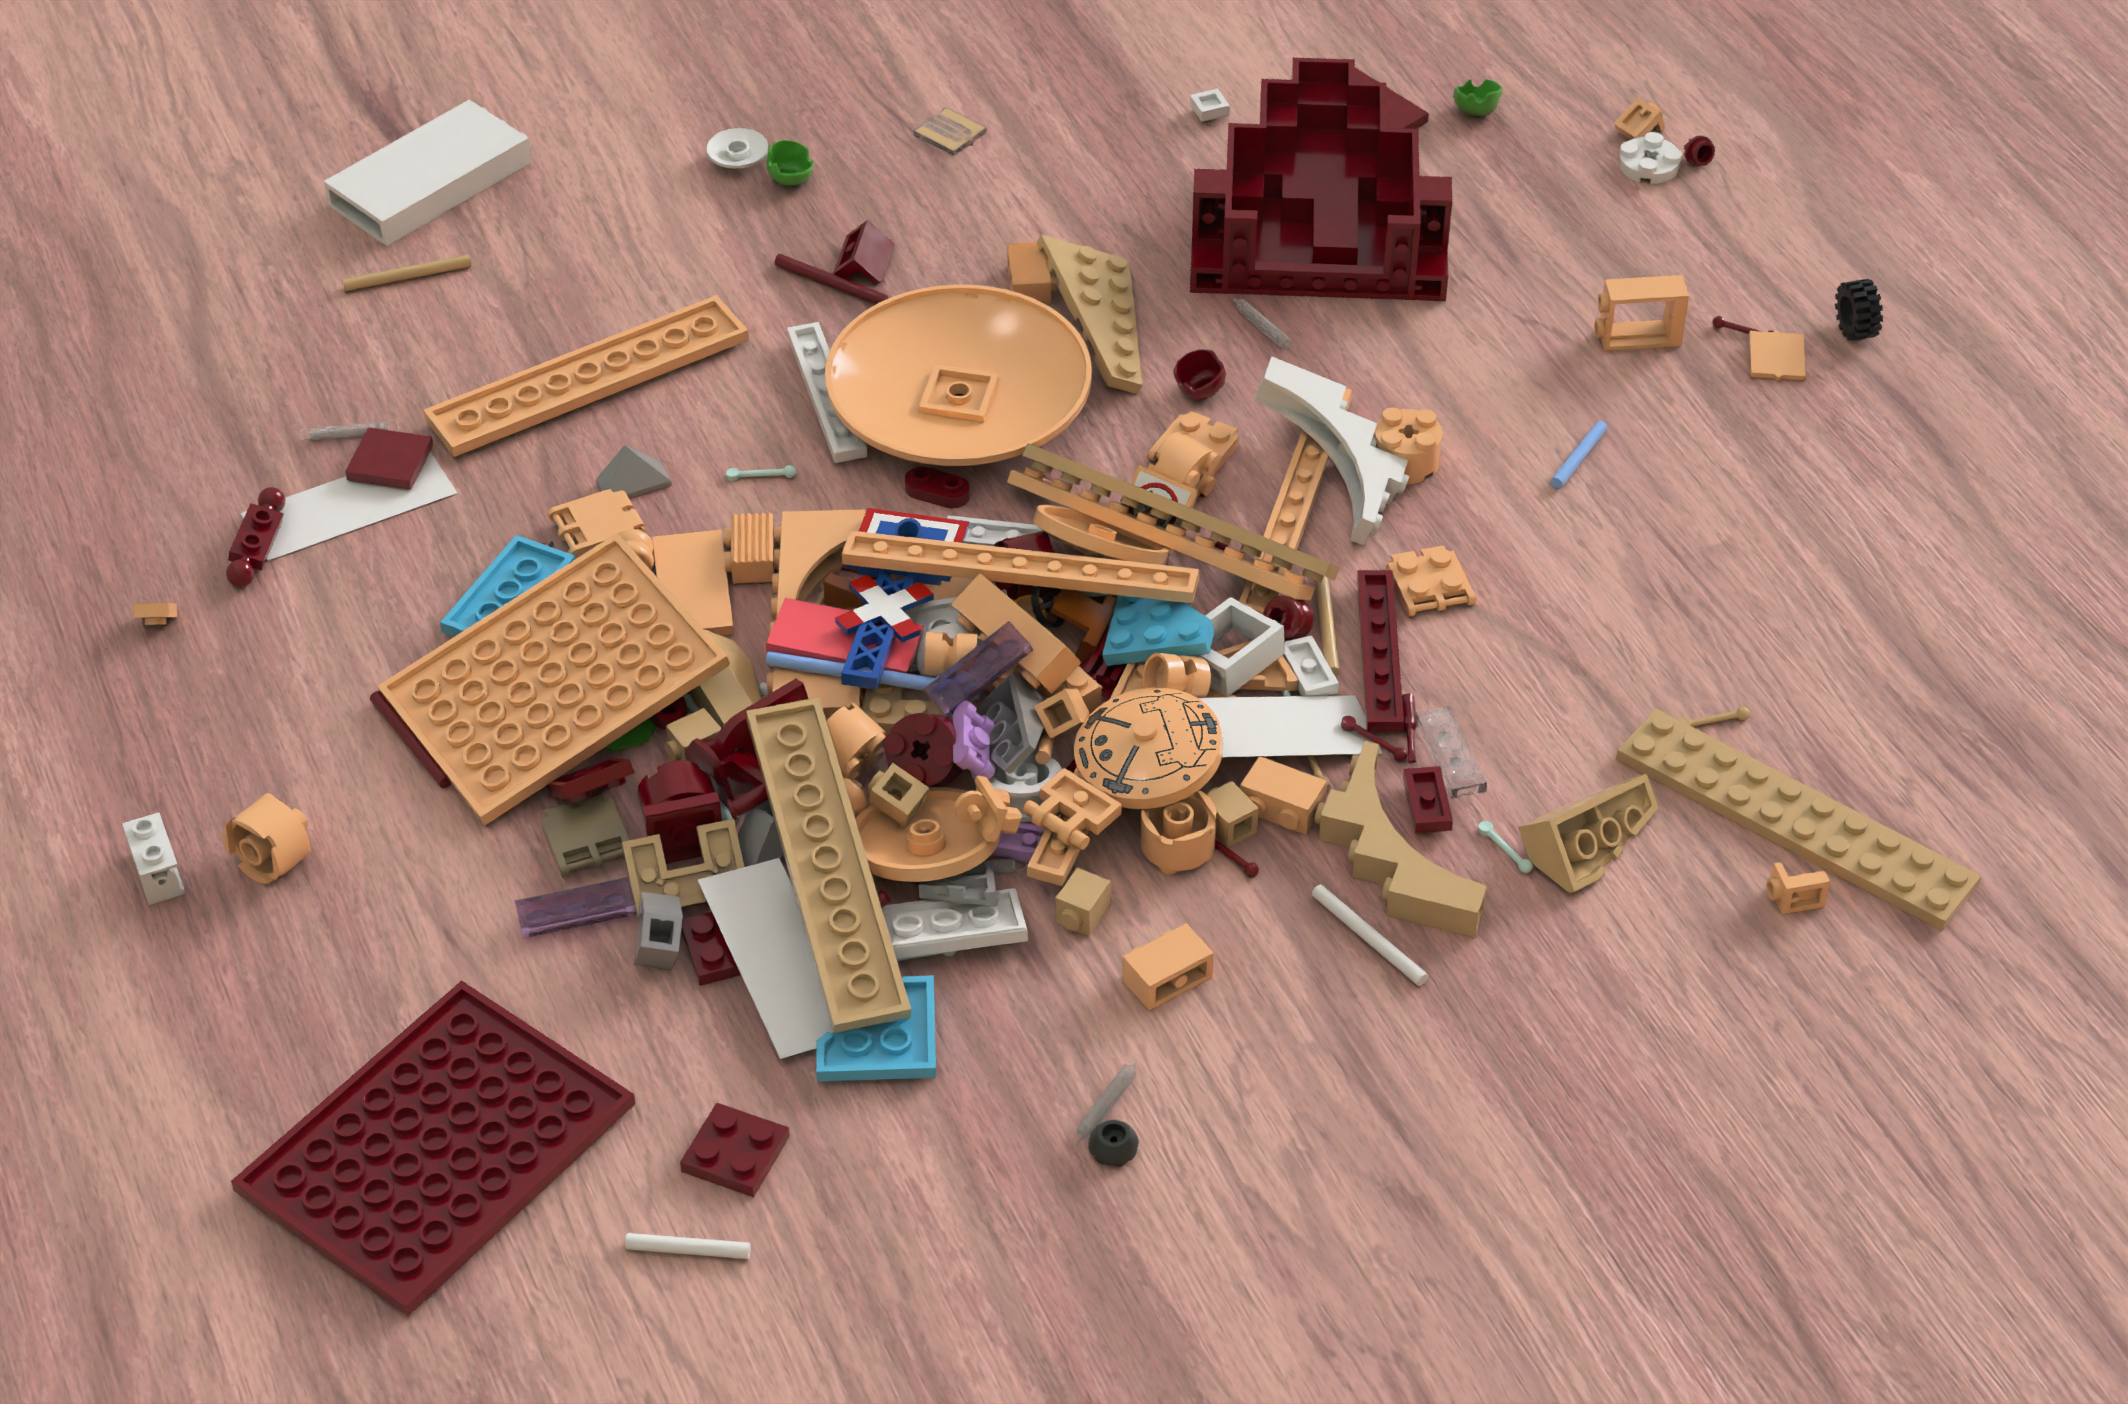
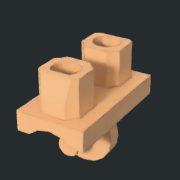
M976 776V791L963 793L955 802L954 810L958 818L966 823H975L987 842L997 843L1000 832L1016 834L1022 814L1018 808L1009 807L1010 796L1008 792L1002 789H994L987 777Z

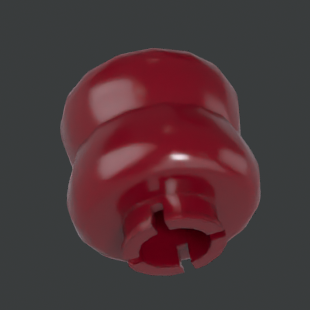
M1285 595L1274 597L1268 602L1263 612L1264 616L1284 626V639L1288 641L1306 637L1313 627V610L1304 600L1294 599Z

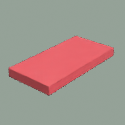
M785 598L767 640L766 653L771 651L845 663L857 631L846 635L835 623V617L850 610ZM881 621L874 625L876 627H879L881 625H884V623ZM916 624L921 629L920 636L903 643L896 637L884 670L909 674L923 636L924 625ZM874 643L872 645L867 646L866 648L870 650L875 647H878V645Z

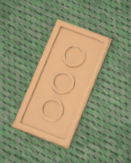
M712 530L652 537L657 578L704 630L720 636L734 634L727 572L725 571L722 531Z

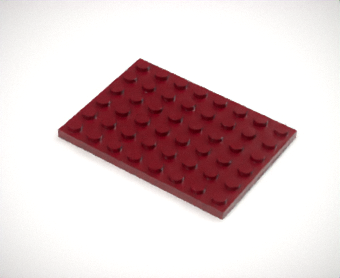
M461 980L231 1180L234 1192L406 1316H409L636 1104L635 1095Z

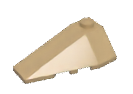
M705 630L727 655L731 665L691 690L689 694L701 708H705L722 728L731 717L759 701L761 695L751 659L734 640Z
M1646 773L1546 813L1519 826L1518 829L1532 864L1567 892L1571 893L1599 880L1606 872L1604 870L1605 866L1611 859L1617 858L1622 853V846L1632 835H1637L1659 807Z

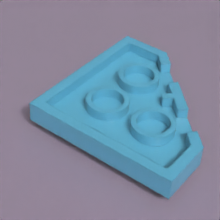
M1118 595L1102 656L1106 666L1145 662L1154 653L1175 654L1177 656L1209 654L1215 630L1211 619L1184 602Z
M934 976L902 977L911 1007L910 1018L838 1033L833 1032L831 1034L827 1032L816 1041L817 1082L936 1078Z

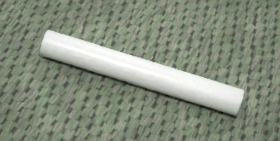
M627 1233L625 1239L626 1250L749 1259L751 1244L748 1242Z

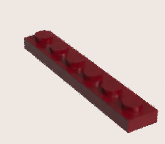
M1358 570L1357 590L1367 731L1403 732L1404 714L1393 570Z

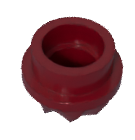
M1699 135L1689 138L1688 143L1684 145V156L1687 162L1693 166L1707 165L1714 158L1715 147L1711 140L1705 136Z

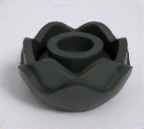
M1107 1120L1097 1125L1091 1132L1088 1149L1090 1154L1094 1155L1100 1164L1119 1167L1135 1157L1139 1140L1136 1132L1129 1124L1120 1120Z

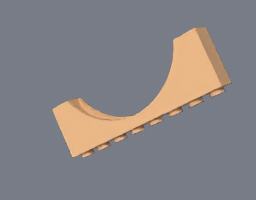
M865 509L782 511L781 526H775L776 546H780V549H774V569L779 570V573H773L772 576L773 594H778V597L771 598L772 619L777 618L785 598L807 602L813 592L830 573L835 574L841 570V567L844 565L842 562V552L849 532L859 531L865 516ZM770 622V633L775 622ZM769 666V669L774 668V672H767L768 694L797 678L804 683L809 699L820 698L826 720L843 706L850 710L851 703H855L862 709L861 687L843 685L841 677Z

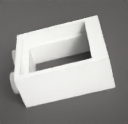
M1230 597L1205 615L1211 619L1215 630L1212 644L1232 629L1253 641L1229 659L1210 649L1209 654L1196 655L1195 657H1202L1209 665L1211 673L1210 688L1228 697L1285 654L1284 626Z

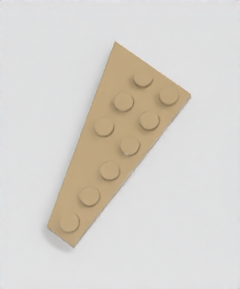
M1041 234L1036 244L1039 250L1046 252L1049 258L1046 264L1050 272L1056 273L1060 281L1058 288L1075 322H1080L1084 329L1081 335L1085 343H1091L1096 353L1093 359L1106 385L1138 394L1142 387V375L1129 260L1116 254L1111 255L1094 250L1089 246H1080Z

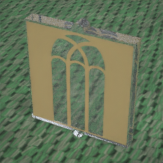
M947 107L935 116L928 117L924 124L914 130L915 137L953 156L957 155L967 146H973L974 141L987 133V127Z

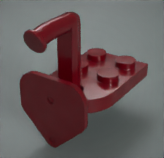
M797 678L731 717L719 731L716 740L702 742L696 738L691 741L685 752L687 761L697 763L701 770L709 773L714 791L718 793L719 800L729 809L734 820H737V816L752 810L768 800L746 720V711L809 699L804 683ZM730 777L740 783H750L755 788L734 799L727 778Z

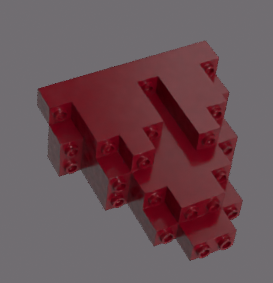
M1293 57L1292 80L1261 79L1260 124L1228 123L1227 170L1194 169L1190 293L1446 301L1448 243L1453 202L1452 177L1420 176L1418 129L1387 128L1386 83L1355 82V59Z

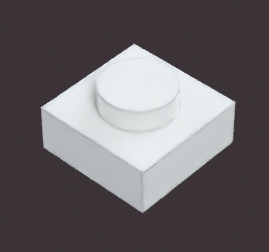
M1219 89L1190 95V106L1201 122L1229 115L1230 105Z

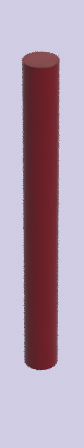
M778 254L775 258V265L871 303L878 304L888 299V295L783 254Z
M380 691L372 693L370 696L371 703L441 788L449 787L451 782L382 693Z

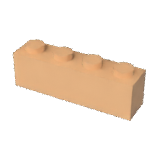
M981 573L951 603L960 613L956 620L971 634L978 630L981 633L978 639L992 652L999 648L1002 651L999 657L1011 669L1015 671L1018 667H1021L1024 671L1020 675L1035 689L1041 685L1052 694L1081 664V661L1063 642Z

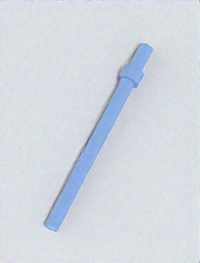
M768 651L766 656L767 666L841 677L845 664ZM863 667L861 669L856 670L870 673L872 672V670L869 667ZM884 670L879 683L934 692V696L948 699L953 695L978 700L981 690L980 685L953 681V677L937 675L936 678L889 670Z

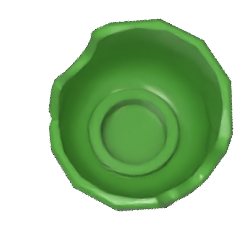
M1490 79L1484 80L1480 86H1474L1472 81L1468 80L1462 87L1457 86L1455 88L1453 99L1457 107L1464 113L1473 116H1486L1496 109L1503 88L1499 83Z
M781 140L774 142L769 147L766 168L771 178L777 183L784 186H797L807 182L813 171V160L809 159V149L805 145L795 141Z

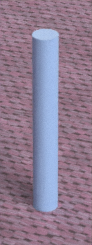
M1597 421L1552 477L1550 483L1554 488L1561 489L1607 431L1608 427L1605 422Z

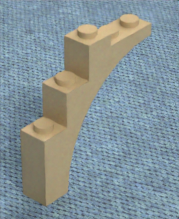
M1365 741L1360 755L1354 754L1349 768L1350 781L1344 779L1340 791L1331 789L1326 803L1319 802L1315 824L1320 825L1319 840L1350 848L1348 861L1353 862L1352 878L1384 885L1382 899L1387 900L1386 916L1475 938L1484 912L1487 885L1460 877L1434 864L1412 848L1394 829L1382 809L1375 787L1379 744Z

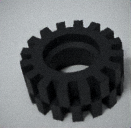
M1862 279L1843 282L1837 288L1838 293L1835 294V299L1838 302L1835 303V309L1838 310L1836 319L1840 320L1839 329L1843 330V336L1847 337L1849 341L1876 337L1882 329L1880 322H1883V316L1880 311H1883V305L1879 303L1881 296L1877 294L1878 288L1876 285H1873L1872 280Z

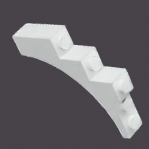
M1271 356L1254 401L1280 413L1298 425L1319 443L1333 460L1346 483L1352 501L1354 523L1351 541L1364 545L1369 534L1376 535L1383 516L1379 515L1378 511L1383 512L1386 504H1391L1396 493L1402 495L1409 476L1404 474L1408 460L1376 448L1377 441L1373 434L1377 423L1345 410L1347 401L1342 400L1346 386Z

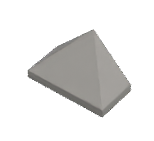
M626 445L621 448L596 479V485L600 492L611 489L613 493L623 490L629 499L672 486L669 476L658 459Z

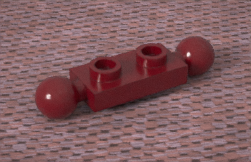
M269 487L262 490L258 496V505L250 503L231 546L228 561L232 562L226 569V577L236 587H245L252 582L255 574L254 568L262 571L281 527L284 513L280 511L284 508L286 500L283 492L277 488Z

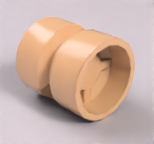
M927 632L924 676L936 678L937 675L947 676L952 674L955 680L975 681L978 634L957 633L954 638H950L945 632Z
M1154 653L1145 663L1142 684L1143 689L1170 688L1189 693L1197 698H1205L1211 684V673L1208 663L1202 657Z

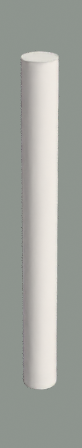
M1322 884L1314 888L1312 896L1417 986L1420 987L1425 984L1429 977L1425 971Z

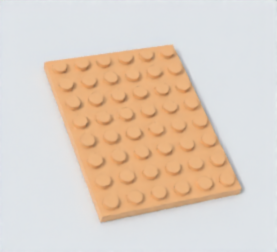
M616 533L377 687L443 770L451 784L484 825H487L731 664L721 648L622 537Z

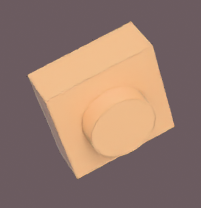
M177 603L133 604V618H144L145 625L166 624V617H177Z

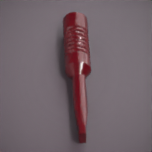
M1406 693L1402 695L1403 730L1407 733L1408 763H1415L1414 731L1417 728L1415 697L1412 694Z

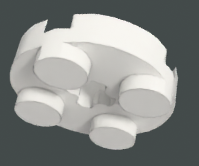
M1649 132L1645 137L1634 138L1621 144L1619 169L1626 177L1640 182L1641 178L1651 179L1650 184L1665 183L1675 178L1678 174L1682 152L1671 142L1663 140V136L1660 133Z

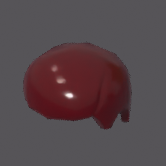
M1197 349L1186 353L1176 362L1173 370L1179 389L1190 399L1194 398L1195 400L1214 396L1225 385L1227 374L1223 363L1218 359L1215 352L1205 349Z

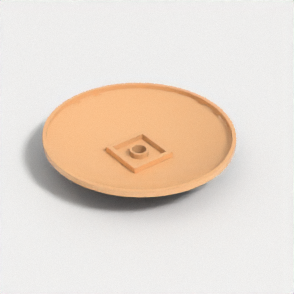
M942 285L921 288L891 297L872 306L857 316L842 330L829 351L825 368L826 392L829 402L841 422L854 435L867 444L890 455L909 461L942 466H967L998 462L1023 454L1027 443L1037 447L1044 445L1065 430L1078 416L1089 396L1092 375L1091 359L1086 343L1075 327L1060 313L1042 302L1023 294L980 285ZM957 393L965 394L964 396H955Z

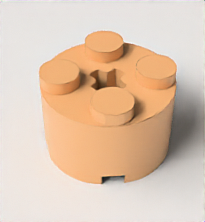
M1394 407L1387 408L1383 411L1382 417L1377 421L1375 428L1376 448L1408 460L1404 474L1409 476L1407 484H1417L1425 481V476L1432 472L1434 475L1440 465L1443 430L1440 423L1436 420V414L1428 409L1419 411Z
M1175 432L1156 451L1160 455L1156 465L1152 463L1148 465L1147 469L1198 490L1191 507L1193 508L1201 494L1208 496L1214 489L1217 479L1213 475L1221 456L1188 435Z
M851 703L850 710L843 706L826 720L842 776L858 781L861 777L859 773L868 764L873 767L884 757L885 750L882 746L887 733L855 703Z
M1198 790L1179 802L1158 808L1142 809L1141 849L1145 857L1158 866L1160 872L1172 875L1178 871L1194 869L1211 861L1215 849L1216 807L1207 794Z
M265 793L233 817L222 830L223 842L229 855L235 852L242 861L237 866L248 877L262 884H269L273 880L279 879L311 853L310 840L305 829L308 826L306 816L299 809L294 808L291 810L287 805L269 793Z

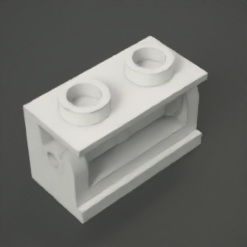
M160 813L122 823L148 905L186 894L177 869L178 864Z

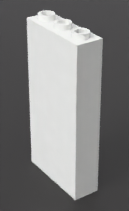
M469 99L326 179L324 185L328 206L384 245L389 246L532 163L531 143L524 133H520L504 120H500L484 107H480Z

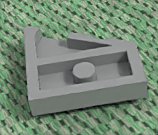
M984 861L978 866L952 877L918 882L919 898L997 906L992 861Z

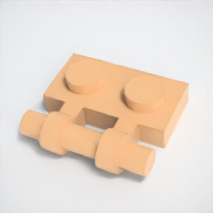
M1063 768L1040 788L1039 799L1044 802L1038 805L1029 800L1025 803L1022 810L1024 814L1032 818V823L1039 828H1048L1056 833L1058 840L1067 846L1073 844L1083 850L1089 844L1090 837L1081 831L1086 828L1098 835L1121 815L1122 804ZM1060 811L1070 819L1065 822L1055 815Z

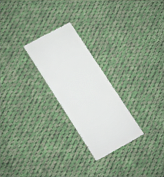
M430 451L411 490L348 481L345 476L285 498L284 508L280 511L284 513L283 522L267 560L281 557L457 494V491ZM246 512L240 513L243 519L245 517Z
M1355 695L1199 698L1212 709L1220 723L1223 737L1222 757L1360 754L1364 742H1372L1353 730L1345 731L1341 728L1342 718L1344 716H1352L1355 718L1357 725L1367 730L1366 717ZM1379 746V753H1378V754H1383V752H1382V750H1381V748H1380V746Z
M773 859L697 880L780 1059L816 1049V1041L827 1032L832 1034L833 1028L794 888L780 859Z

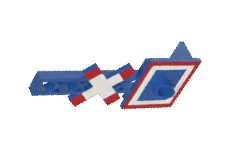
M867 508L859 532L964 543L969 530V521ZM846 565L847 568L858 569L859 575H865L849 582V588L865 605L835 617V623L846 635L857 631L841 672V683L843 685L877 689L896 637L903 643L921 635V629L905 612L934 600V594L924 584L940 586L942 581L950 582L952 576ZM890 574L907 576L896 582L889 578ZM870 576L877 577L876 583ZM881 621L884 623V625H881L879 627H876L874 625ZM874 643L878 645V647H875L870 650L866 648L867 646L872 645ZM866 666L872 670L871 673L856 671Z

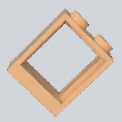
M1683 275L1606 279L1603 293L1598 294L1600 318H1596L1594 322L1595 336L1601 339L1604 351L1681 346L1689 300ZM1665 301L1663 320L1613 323L1616 304Z

